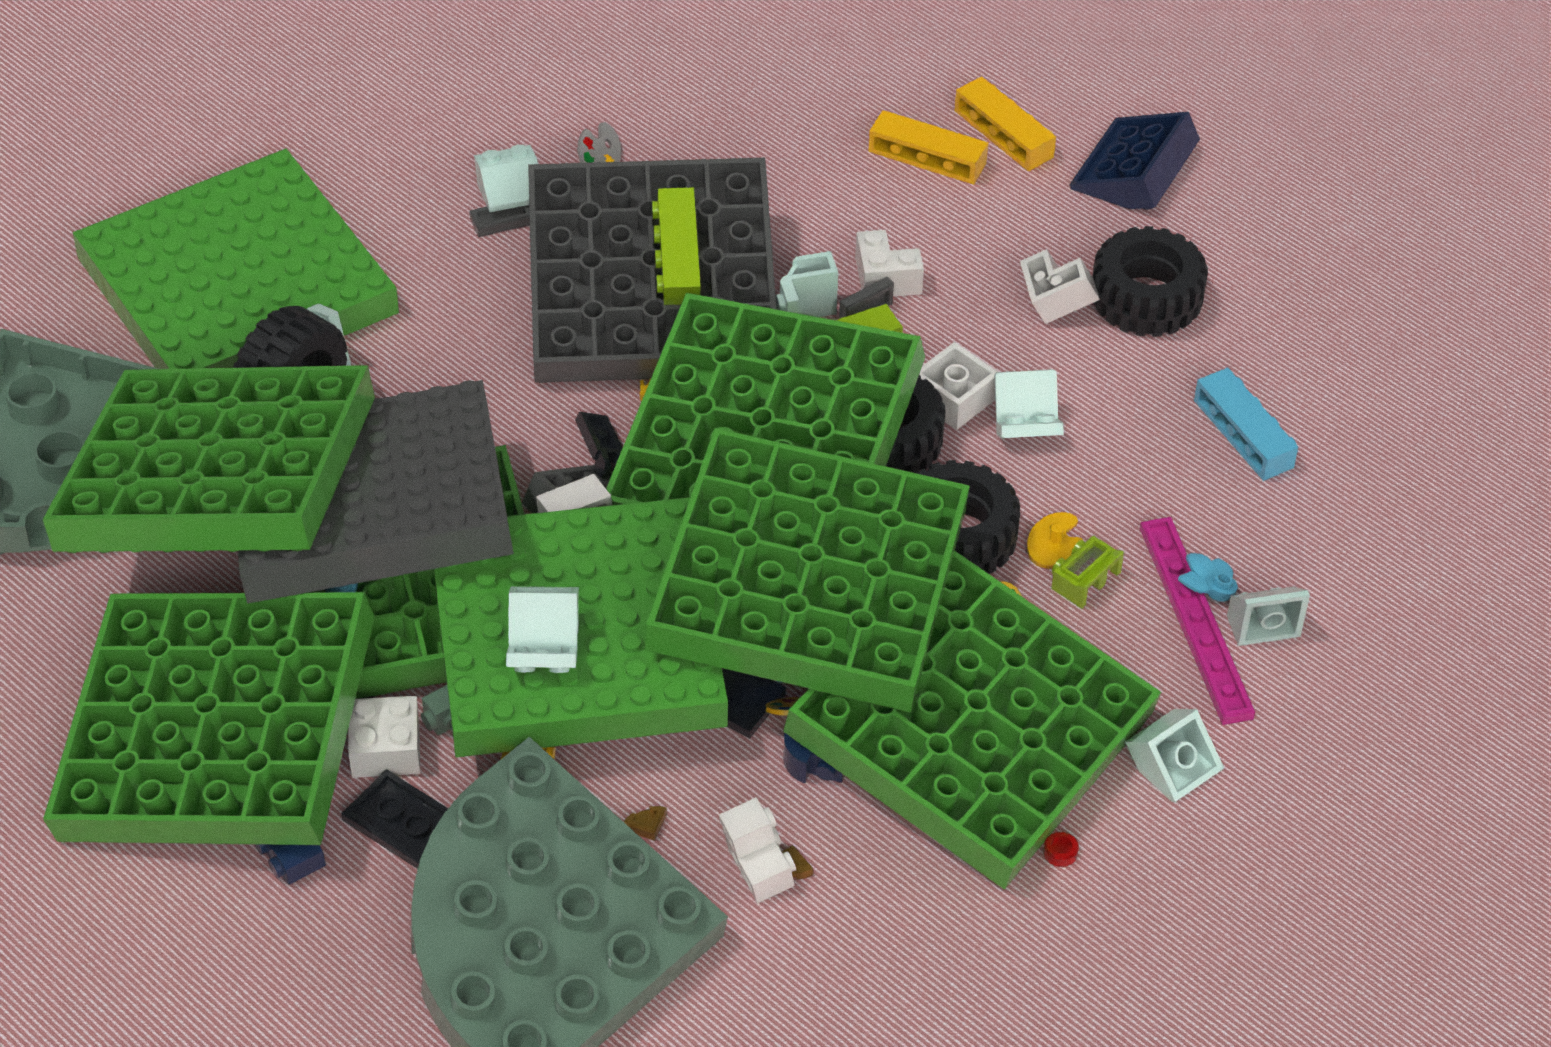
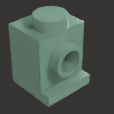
M447 685L422 697L423 713H421V719L425 727L429 731L434 730L438 736L448 730H452Z

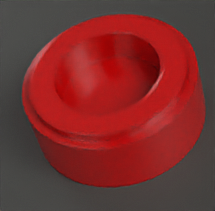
M1055 832L1046 838L1043 854L1050 864L1057 867H1066L1076 861L1079 844L1071 834Z

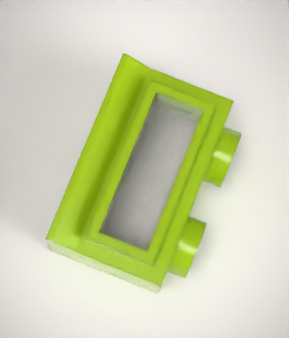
M1094 535L1086 542L1083 540L1078 541L1068 559L1060 558L1054 564L1051 572L1053 574L1051 589L1082 609L1086 606L1087 593L1090 586L1101 590L1106 583L1108 570L1116 576L1121 573L1124 551L1112 548Z

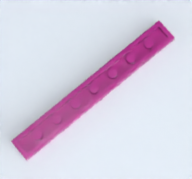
M1166 517L1141 522V534L1221 724L1227 725L1254 720L1255 710L1204 593L1195 592L1178 581L1180 575L1190 572L1191 569L1185 558L1187 555L1172 518Z

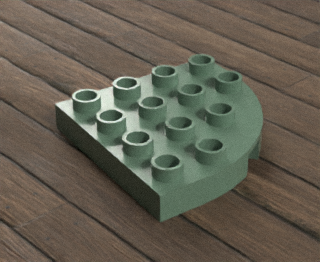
M5 329L0 330V555L4 553H23L52 549L43 518L123 371L159 368Z
M528 737L467 787L443 814L432 832L421 856L414 881L410 925L411 954H416L422 974L421 994L436 1026L451 1047H599L724 937L728 916L535 741Z

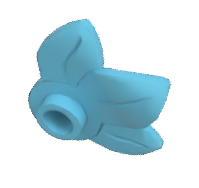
M1199 553L1186 555L1185 558L1191 571L1178 577V581L1195 592L1207 593L1212 599L1221 602L1228 601L1231 595L1236 594L1238 585L1232 578L1234 572L1229 564L1220 558L1211 561L1207 556Z

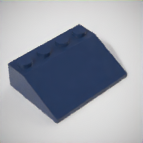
M1189 111L1115 118L1069 184L1071 190L1128 209L1148 210L1155 208L1200 140Z

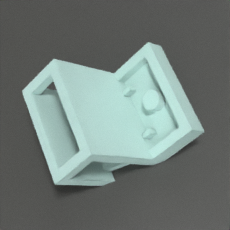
M831 251L795 257L788 274L780 280V294L775 295L777 310L814 317L837 314L838 269Z
M510 587L509 647L506 653V667H514V671L524 673L535 671V667H549V672L565 673L569 672V668H576L577 634L579 628V587Z

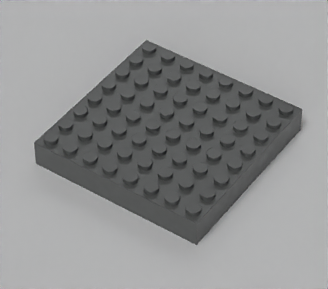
M765 157L528 164L535 383L652 378L681 305H664L663 293H657L656 275H662V269L655 266V250H660V243L654 244L653 226L659 225V219H653L652 201H658V189L694 187L701 285L700 295L776 309Z
M469 380L452 386H435L429 390L413 393L403 392L397 396L375 398L310 550H270L265 552L259 550H238L239 573L247 604L514 554L483 380Z

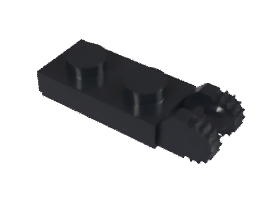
M579 412L575 421L592 459L595 460V471L599 477L607 478L610 475L611 468L613 473L623 448L608 416Z

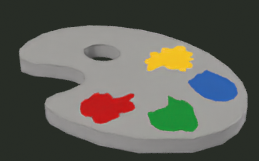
M606 122L600 123L598 126V139L592 135L589 129L583 130L577 147L580 163L620 162L621 143L614 128ZM605 141L609 143L610 148L606 147Z

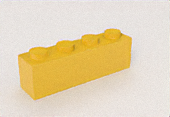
M981 76L956 89L954 111L1028 172L1054 158L1056 136L1052 131L1045 128L1032 115L1028 114L1012 99L1004 95L995 85Z
M882 110L869 130L868 152L974 185L987 164L989 142Z

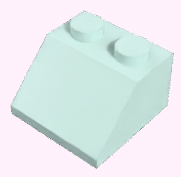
M515 145L510 149L500 151L487 150L482 154L474 155L478 188L489 212L529 205L528 164H538L531 145Z
M1287 587L1231 595L1227 618L1238 646L1301 637L1310 597L1309 591L1297 587Z
M1173 709L1125 741L1138 771L1171 802L1178 801L1224 769L1197 709Z

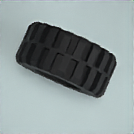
M1145 226L1144 229L1133 227L1129 228L1125 233L1120 231L1114 234L1112 238L1107 239L1101 245V248L1095 255L1092 277L1100 298L1099 301L1094 302L1096 310L1102 317L1106 316L1105 320L1112 326L1118 325L1121 331L1127 333L1129 331L1136 332L1138 336H1145V334H1152L1153 337L1162 336L1165 332L1168 334L1177 332L1179 327L1185 328L1192 323V320L1197 318L1203 306L1208 276V266L1205 263L1206 260L1201 251H1198L1197 246L1192 241L1187 242L1183 235L1176 233V235L1172 234L1169 229L1165 228L1157 230L1153 229V226ZM1147 277L1160 280L1166 284L1147 285L1133 279Z
M286 306L267 314L268 318L261 319L256 324V329L253 332H249L245 338L247 340L246 343L238 351L237 355L239 357L237 362H234L233 368L346 366L347 356L345 353L347 352V345L342 332L332 323L302 306Z
M920 374L902 420L906 426L899 429L886 467L912 473H918L922 469L926 470L932 465V461L938 458L943 446L946 412L945 405L942 402L943 398L939 391L934 389V385L926 378L922 380Z
M949 460L943 465H940L938 462L930 465L927 471L922 469L916 473L970 486L965 514L978 519L982 523L960 529L955 548L957 553L988 574L995 572L997 567L1000 568L1009 561V556L1014 553L1018 539L1020 501L1012 485L1006 483V479L998 472L992 473V469L983 464L979 467L971 461L956 463V460Z

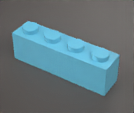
M1228 367L1197 380L1194 402L1263 481L1294 468L1298 452L1295 440L1286 434L1279 426L1276 418L1271 417L1263 408L1260 400L1248 391L1243 381L1236 377Z

